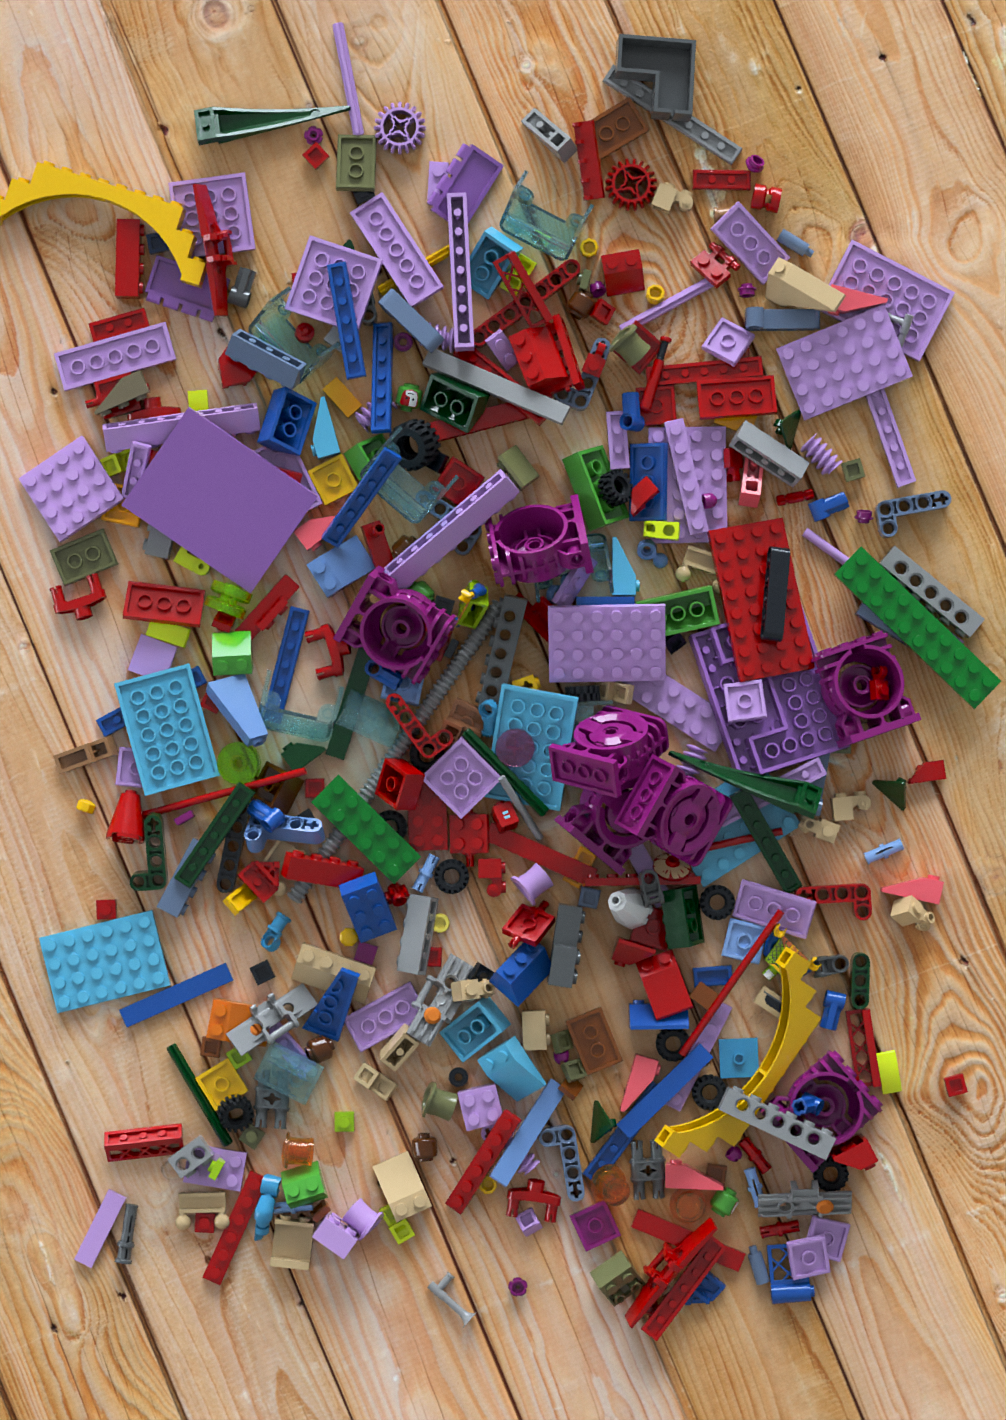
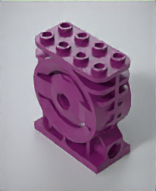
M578 494L570 495L572 503L559 505L555 508L548 505L523 506L509 512L504 517L503 514H499L500 521L496 525H493L491 517L486 521L485 529L496 584L505 587L503 577L507 576L511 578L512 585H515L516 581L538 583L555 578L566 569L571 570L585 567L586 574L594 573Z
M378 565L367 576L333 639L339 643L344 641L354 648L363 647L367 655L378 665L391 669L394 673L396 671L402 673L401 677L403 679L406 677L412 679L411 683L413 685L416 683L420 684L428 675L431 664L437 659L439 650L448 640L450 631L456 626L458 622L455 620L456 615L452 614L450 616L445 613L446 609H438L435 607L436 603L431 602L426 596L415 590L399 589L396 579L384 573L385 569ZM371 594L379 598L375 603L370 601ZM396 602L404 603V604L396 605V606L392 607L391 609H389V610L386 612V614L384 615V617H383V619H382L381 628H380V620H381V616H382L383 611H384L389 605H391V604H393V603H396ZM360 614L363 616L361 622L357 621ZM399 623L404 624L407 630H402ZM427 627V636L421 645L413 649L404 650L402 656L398 655L401 648H410L416 645L422 639ZM383 637H385L386 640H385L384 644L382 645V644H381V641H382Z
M882 630L867 637L857 638L849 643L845 642L836 647L821 650L813 654L814 658L811 659V662L816 663L818 668L814 670L815 674H820L821 677L819 684L821 685L824 702L828 709L838 718L835 728L840 739L836 741L839 748L921 720L920 714H915L911 700L903 696L904 675L895 655L892 656L889 649L892 648V644L887 645L885 639L888 637V633L883 634ZM858 662L865 664L852 665L844 669L838 677L839 670L848 663ZM880 666H886L888 672L884 680L888 681L889 700L877 701L872 708L866 711H856L853 709L865 708L876 701L870 699L869 681L873 680L871 669L873 667H879L880 669ZM857 682L861 684V690L857 688ZM888 714L891 722H886L883 716ZM867 723L868 729L864 731L861 724Z
M606 705L594 716L583 720L576 726L573 743L563 744L562 746L552 743L548 747L552 779L559 783L618 798L622 795L621 785L626 781L639 777L652 754L660 757L662 753L668 750L667 725L659 717Z
M652 754L614 823L645 841L650 840L658 848L696 867L702 863L731 811L733 802L732 799L696 778L685 775V772L680 768Z
M639 777L621 785L622 795L618 798L583 789L579 804L573 805L564 817L558 815L554 820L620 876L625 872L622 866L632 855V848L645 842L644 839L614 823L632 791L629 788L634 787ZM606 822H607V824H608L612 829H614L616 832H611V831L608 829V827H607V825H606Z
M828 1050L827 1054L822 1058L820 1057L813 1066L811 1065L805 1073L794 1081L787 1096L776 1095L769 1102L779 1106V1111L786 1114V1111L794 1113L791 1105L793 1100L800 1098L797 1094L799 1090L802 1094L808 1092L824 1101H828V1109L821 1111L818 1116L811 1113L804 1116L807 1120L815 1123L817 1127H832L837 1135H834L836 1138L834 1146L847 1141L860 1128H863L869 1120L871 1121L878 1112L883 1111L880 1108L883 1104L876 1096L868 1094L870 1089L863 1081L855 1079L857 1074L851 1067L842 1064L845 1060L838 1052ZM813 1078H817L819 1081H832L845 1091L848 1098L847 1114L852 1118L851 1123L844 1117L846 1101L841 1091L831 1084H816L812 1080ZM761 1108L759 1111L764 1116L765 1110ZM797 1115L796 1119L804 1122L802 1117ZM775 1117L772 1124L780 1126L781 1123L779 1121L782 1117ZM793 1125L794 1128L790 1133L793 1135L800 1132L799 1125ZM812 1133L808 1137V1141L811 1143H815L818 1140V1134ZM786 1142L812 1173L825 1161L810 1152Z

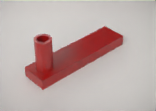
M380 520L362 525L361 530L374 567L376 568L379 565L384 568L394 560L384 533V525Z

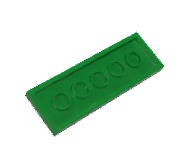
M339 774L311 802L393 884L421 858V855Z

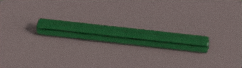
M470 728L463 732L462 737L500 776L505 775L512 788L541 817L549 811V808Z
M175 1043L168 1046L167 1051L220 1142L224 1147L230 1145L233 1142L232 1138L220 1123L216 1111L196 1081L195 1075Z

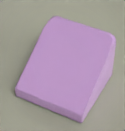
M532 1207L518 1214V1217H515L526 1237L543 1228Z

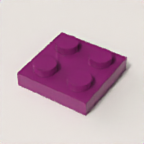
M605 1199L569 1215L586 1252L621 1236Z

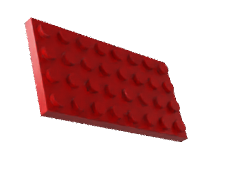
M783 517L708 531L709 544L739 682L814 669L815 665L811 662L813 656L791 554L783 639L781 642L761 640L760 638L768 549L770 546L789 549Z

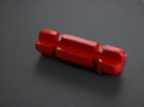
M807 489L804 492H792L785 496L784 494L776 496V502L778 506L786 505V503L802 502L804 499L806 501L812 500L814 492L812 489Z

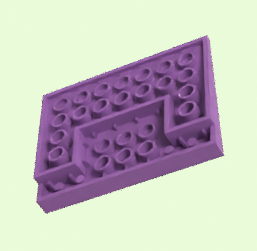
M188 407L130 491L122 506L251 593L318 495Z
M803 610L813 656L818 651ZM727 623L691 634L688 637L733 769L765 775L850 747L848 745L839 748L836 741L840 740L835 728L838 718L828 709L824 702L821 685L819 684L821 677L820 674H815L814 671L818 669L816 663H814L815 668L811 670L762 679L767 719L728 723L723 684L737 683L739 679Z

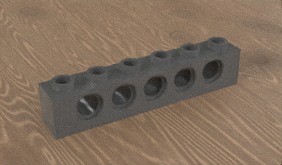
M506 593L504 598L500 597L498 609H501L500 617H495L493 628L497 629L495 636L491 635L489 642L492 650L491 654L486 655L484 663L488 667L486 673L482 672L480 684H483L482 692H477L475 700L476 703H479L478 708L487 699L494 700V702H497L496 704H499L501 685L503 683L508 684L528 601L526 598ZM513 611L515 619L507 620L504 616L505 612ZM506 629L510 631L511 637L503 639L500 636V632ZM502 648L506 651V656L499 658L495 651ZM498 667L501 669L502 674L500 676H493L491 669ZM487 687H496L497 693L495 695L488 694ZM485 705V710L492 712V708L489 705Z

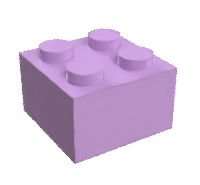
M494 1082L459 1090L457 1093L466 1131L495 1125L503 1113L497 1086Z
M327 1213L315 1229L312 1237L339 1257L345 1259L357 1242L359 1234L351 1226L342 1223V1218L337 1214Z

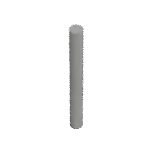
M505 775L498 778L500 784L537 841L543 838L542 833Z

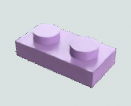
M429 161L427 201L433 191L441 193V191L436 189V186L443 175L448 176L446 170L449 167V162Z
M501 329L484 340L506 371L518 363L512 345Z

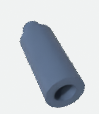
M785 229L782 230L776 240L802 257L805 254L811 258L814 250L809 248L810 244Z
M756 1245L749 1246L750 1253L748 1258L756 1285L770 1282L762 1252L757 1250Z

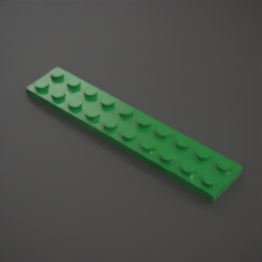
M860 547L834 574L840 582L973 709L1001 682L986 665L863 547Z

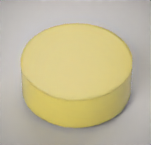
M438 913L435 918L434 931L437 933L445 932L450 925L449 918L445 914Z

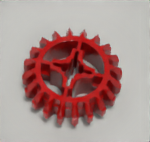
M625 159V165L619 161V169L613 165L611 169L614 173H607V176L611 179H606L605 183L611 186L605 187V191H612L607 197L609 199L615 197L612 204L615 205L619 201V209L624 204L626 205V211H629L630 206H633V210L637 211V204L643 209V201L650 204L651 201L648 197L654 198L655 194L651 191H656L657 186L651 184L656 183L657 179L651 178L655 174L654 171L647 173L650 169L649 165L645 168L642 167L643 161L636 165V159H633L632 164H629V160ZM627 171H637L642 176L633 177ZM622 173L624 184L616 189L615 180ZM627 180L630 181L631 183H634V182L636 183V184L634 185V188H635V189H632L631 186L626 187V186L628 185ZM646 181L647 190L640 196L638 186ZM630 193L635 199H626L620 194Z

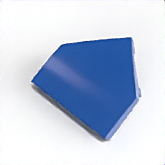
M709 1271L685 1305L693 1303L710 1304V1301H714L726 1285Z

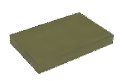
M338 134L336 191L375 192L377 144L375 135Z
M104 528L50 550L64 586L85 579L88 575L92 576V574L118 565Z

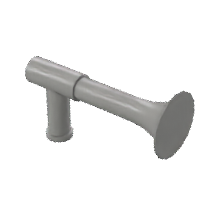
M888 313L891 322L901 326L898 339L901 347H903L914 316L906 313L903 319Z
M447 1272V1275L438 1285L432 1281L427 1288L461 1317L464 1328L477 1312H467L443 1290L455 1278L450 1272Z

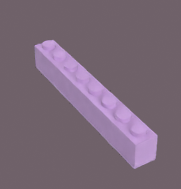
M466 192L447 193L455 352L474 351Z
M257 403L196 411L232 437L237 436L238 433L254 434L261 430ZM184 413L102 424L106 452L119 453L122 450L130 449L132 441L151 445L152 448L159 447L166 441Z
M500 469L385 566L384 573L396 579L399 589L409 588L416 579L426 574L429 568L439 563L448 552L453 551L474 530L484 525L487 519L493 514L498 513L506 503L512 501L519 493L518 488Z

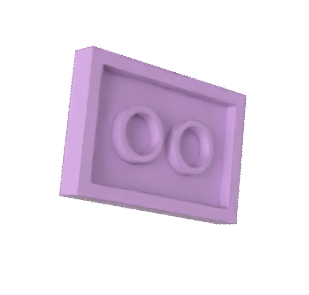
M210 1146L214 1152V1155L211 1157L212 1161H217L219 1157L226 1161L216 1180L208 1177L211 1173L208 1171V1168L212 1161L204 1167L199 1165L195 1168L196 1173L189 1178L184 1176L183 1182L240 1192L247 1152ZM198 1147L195 1149V1154L198 1157H204L205 1151L203 1148ZM186 1161L185 1169L189 1167L188 1161Z

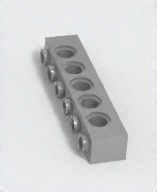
M893 546L879 564L904 588H907L911 592L910 594L918 601L921 600L926 604L924 607L933 614L936 612L941 616L939 619L947 626L951 624L956 628L955 633L960 637H971L985 620L896 546ZM897 564L904 566L905 571L903 574H898L895 571ZM912 576H917L920 580L917 587L910 583ZM927 588L934 590L935 595L932 599L927 598L925 595ZM943 600L947 601L950 605L948 611H943L940 607V603ZM957 613L964 615L963 623L956 621L955 616Z
M733 1086V1088L727 1087L718 1106L719 1110L824 1160L827 1159L836 1140L832 1136V1131L823 1127L819 1130L814 1127L815 1123L806 1119L802 1122L796 1119L797 1115L790 1111H786L785 1114L779 1111V1106L770 1102L766 1105L761 1102L762 1098L751 1094L749 1097L743 1094L744 1090L737 1086ZM739 1100L747 1101L745 1109L740 1110L737 1108ZM763 1108L765 1115L762 1118L755 1117L756 1109ZM777 1116L783 1119L780 1126L772 1124L773 1119ZM793 1125L800 1126V1132L796 1135L790 1133ZM812 1133L818 1134V1140L815 1143L808 1142V1137Z

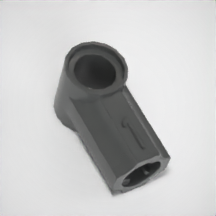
M240 267L235 285L230 290L228 303L247 308L251 297L250 291L256 276L255 271Z

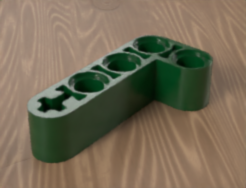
M152 812L144 821L148 870H140L133 873L130 879V886L135 891L159 890L168 881L164 821L161 814ZM152 818H154L155 821H158V823L155 826L154 832H152L153 823H149ZM152 837L159 838L160 845H153L150 839ZM152 857H160L162 863L159 865L154 864ZM138 876L142 877L144 879V884H136L134 878ZM154 876H162L163 883L157 884L153 879Z

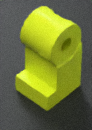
M644 521L643 537L679 541L680 522Z
M181 546L173 561L198 575L208 574L211 568L210 565L188 553V550Z

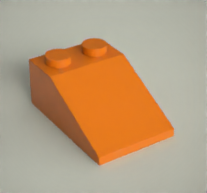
M221 998L213 999L206 1038L231 1042L226 1033L252 1017L249 1008L253 1005ZM267 1041L262 1042L258 1046L267 1047Z

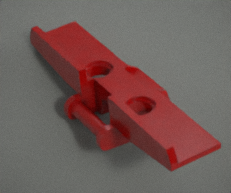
M193 184L201 238L203 239L206 255L205 263L214 316L225 317L228 316L227 267L237 266V261H234L230 240L232 231L220 230L207 186ZM223 241L225 255L219 254L218 243Z
M711 1217L691 1233L678 1247L673 1248L665 1242L663 1244L664 1248L648 1266L645 1265L643 1267L644 1273L649 1276V1279L625 1314L630 1328L636 1325L667 1289V1286L676 1275L687 1266L718 1230ZM665 1259L668 1263L662 1271L656 1270L658 1265Z

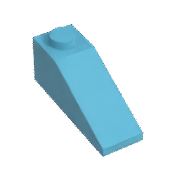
M325 396L320 399L313 435L314 445H310L313 456H317L319 460L341 454Z
M612 537V596H635L636 592L640 590V581L636 580V575L617 537Z

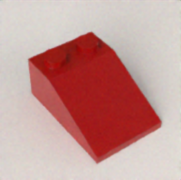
M672 949L635 963L657 1021L693 1008Z

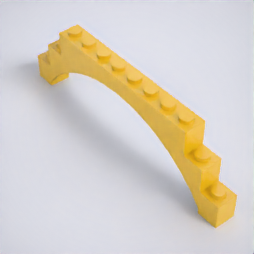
M48 161L43 163L37 162L31 182L21 177L18 180L12 178L6 198L0 195L1 226L3 221L13 214L44 201L60 198H86L111 203L138 216L161 236L176 259L182 274L180 280L183 283L202 289L207 273L204 259L196 256L191 259L197 238L193 235V231L184 228L180 231L186 210L182 207L183 204L171 201V203H168L160 196L153 195V197L146 196L145 192L137 189L133 192L127 190L128 187L122 184L110 185L108 180L102 178L94 180L91 179V175L80 172V175L73 173V170L62 166V169L55 167V164Z
M785 947L775 962L779 965L782 982V1003L777 1030L760 1067L742 1088L744 1090L743 1094L749 1097L751 1094L762 1098V1103L774 1091L776 1084L784 1076L787 1068L796 1058L797 1053L807 1042L808 1037L821 1019L817 1014L806 1008L816 990L800 980L808 971L811 963L788 947ZM739 1100L737 1102L738 1109L743 1110L747 1107L746 1100ZM717 1108L705 1116L684 1124L670 1127L665 1124L654 1141L680 1158L690 1142L705 1152H708L710 1147L714 1145L717 1137L735 1146L750 1124ZM761 1108L756 1109L755 1115Z

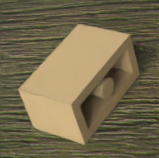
M545 1009L522 1010L523 1049L525 1051L547 1050V1045H550V1033H546V1026H550L549 1014H545Z
M405 1023L380 1050V1061L395 1072L420 1044L419 1040L406 1033L409 1026Z

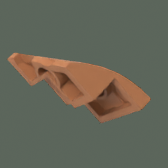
M458 697L455 699L449 716L445 719L441 728L449 730L453 735V741L448 746V749L468 728L480 739L482 737L483 720L478 707ZM446 732L439 735L443 743H447L450 740V736Z

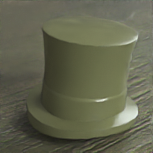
M635 324L623 328L615 336L609 347L610 352L615 350L630 367L641 360L651 347L636 333L637 326Z
M431 1082L424 1092L422 1117L425 1118L427 1113L449 1121L454 1113L458 1094L441 1090L436 1087V1082Z

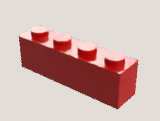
M117 219L115 297L117 299H140V294H144V283L141 282V275H144V263H141V255H145V244H142V236H145V225H142L140 219Z
M293 850V853L286 851L281 875L285 879L339 888L340 884L363 876L364 868L359 865L358 861L348 859L345 862L334 856H330L329 859L322 858V855L311 853V856L304 855V852Z

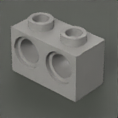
M199 1135L167 1160L180 1178L184 1176L189 1178L197 1172L196 1167L199 1165L204 1167L212 1161L211 1157L214 1155V1152L202 1135ZM198 1147L203 1148L205 1156L198 1157L195 1154V1149ZM186 1159L189 1162V1167L186 1169L180 1167L179 1161Z

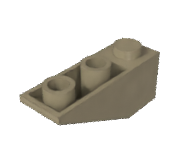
M139 370L121 378L95 410V415L100 414L103 417L112 413L111 409L117 406L119 409L129 406V401L136 399L138 402L147 398L150 390L142 371Z

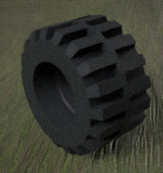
M412 419L393 428V431L389 434L391 438L387 440V443L390 445L387 448L401 456V461L398 463L401 469L416 471L437 459L436 456L440 453L438 448L441 447V443L438 442V439H440L439 435L435 434L436 429L431 428L429 422L425 423V420ZM410 437L416 441L418 453L411 448Z

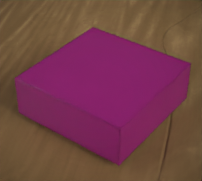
M189 810L173 820L179 826L196 815L193 810Z
M359 941L354 960L373 965L378 946Z

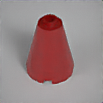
M125 790V793H121L106 833L107 840L112 837V841L118 843L133 844L134 840H139V844L144 843L145 835L141 797L137 794V791Z

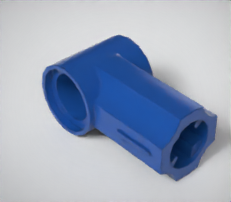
M623 393V414L619 420L620 426L624 430L639 432L645 425V420L640 415L639 393Z
M841 492L826 499L821 498L808 504L814 522L830 517L833 513L847 509L849 503L844 492Z
M372 659L369 660L365 665L366 673L371 678L396 691L403 682L402 675L380 665L379 671L372 674L370 671L371 667L378 664Z
M252 800L249 803L248 814L258 820L269 833H272L286 821L283 812L276 807L272 809L260 800Z
M831 990L826 991L820 1027L836 1031L840 1013L845 1005L846 994Z
M805 1092L801 1098L793 1100L791 1107L794 1110V1114L798 1116L809 1113L818 1116L823 1109L824 1100Z

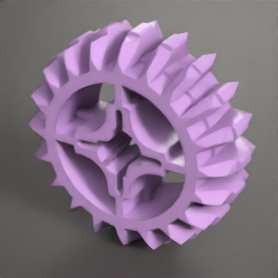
M398 102V107L396 108L394 103H391L390 110L385 106L384 111L386 113H378L382 119H375V123L379 124L374 126L375 131H380L375 134L376 138H381L378 141L379 145L386 143L384 150H388L391 147V153L394 154L395 149H398L399 155L402 154V149H405L406 154H408V147L410 146L413 150H416L414 143L421 145L422 142L419 138H425V134L420 132L426 130V126L421 125L425 123V119H418L422 113H415V106L409 110V103H406L404 108L401 102ZM404 114L410 118L400 120L394 115ZM390 119L393 127L385 135L384 126L386 121ZM415 122L416 131L413 137L410 138L407 130ZM396 123L400 127L405 126L403 127L404 133L397 130ZM401 137L406 142L397 143L390 139Z

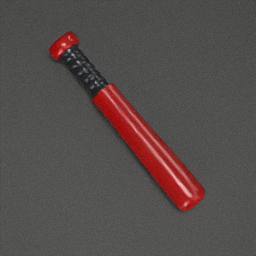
M667 336L660 337L661 345L640 403V409L646 412L652 408L664 365V356L668 344L672 342V339Z

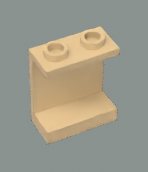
M280 1214V1217L275 1219L270 1266L309 1270L315 1221H311L310 1217L292 1219L291 1215Z

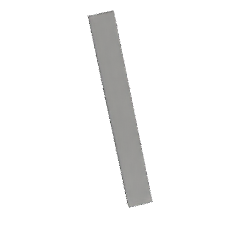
M613 64L603 79V83L623 96L630 97L634 103L651 113L652 89L640 81L615 79V65ZM693 116L689 122L672 121V117H669L668 120H662L731 166L742 150L740 146Z
M437 349L432 353L428 352L422 363L424 367L559 425H563L570 411V406Z

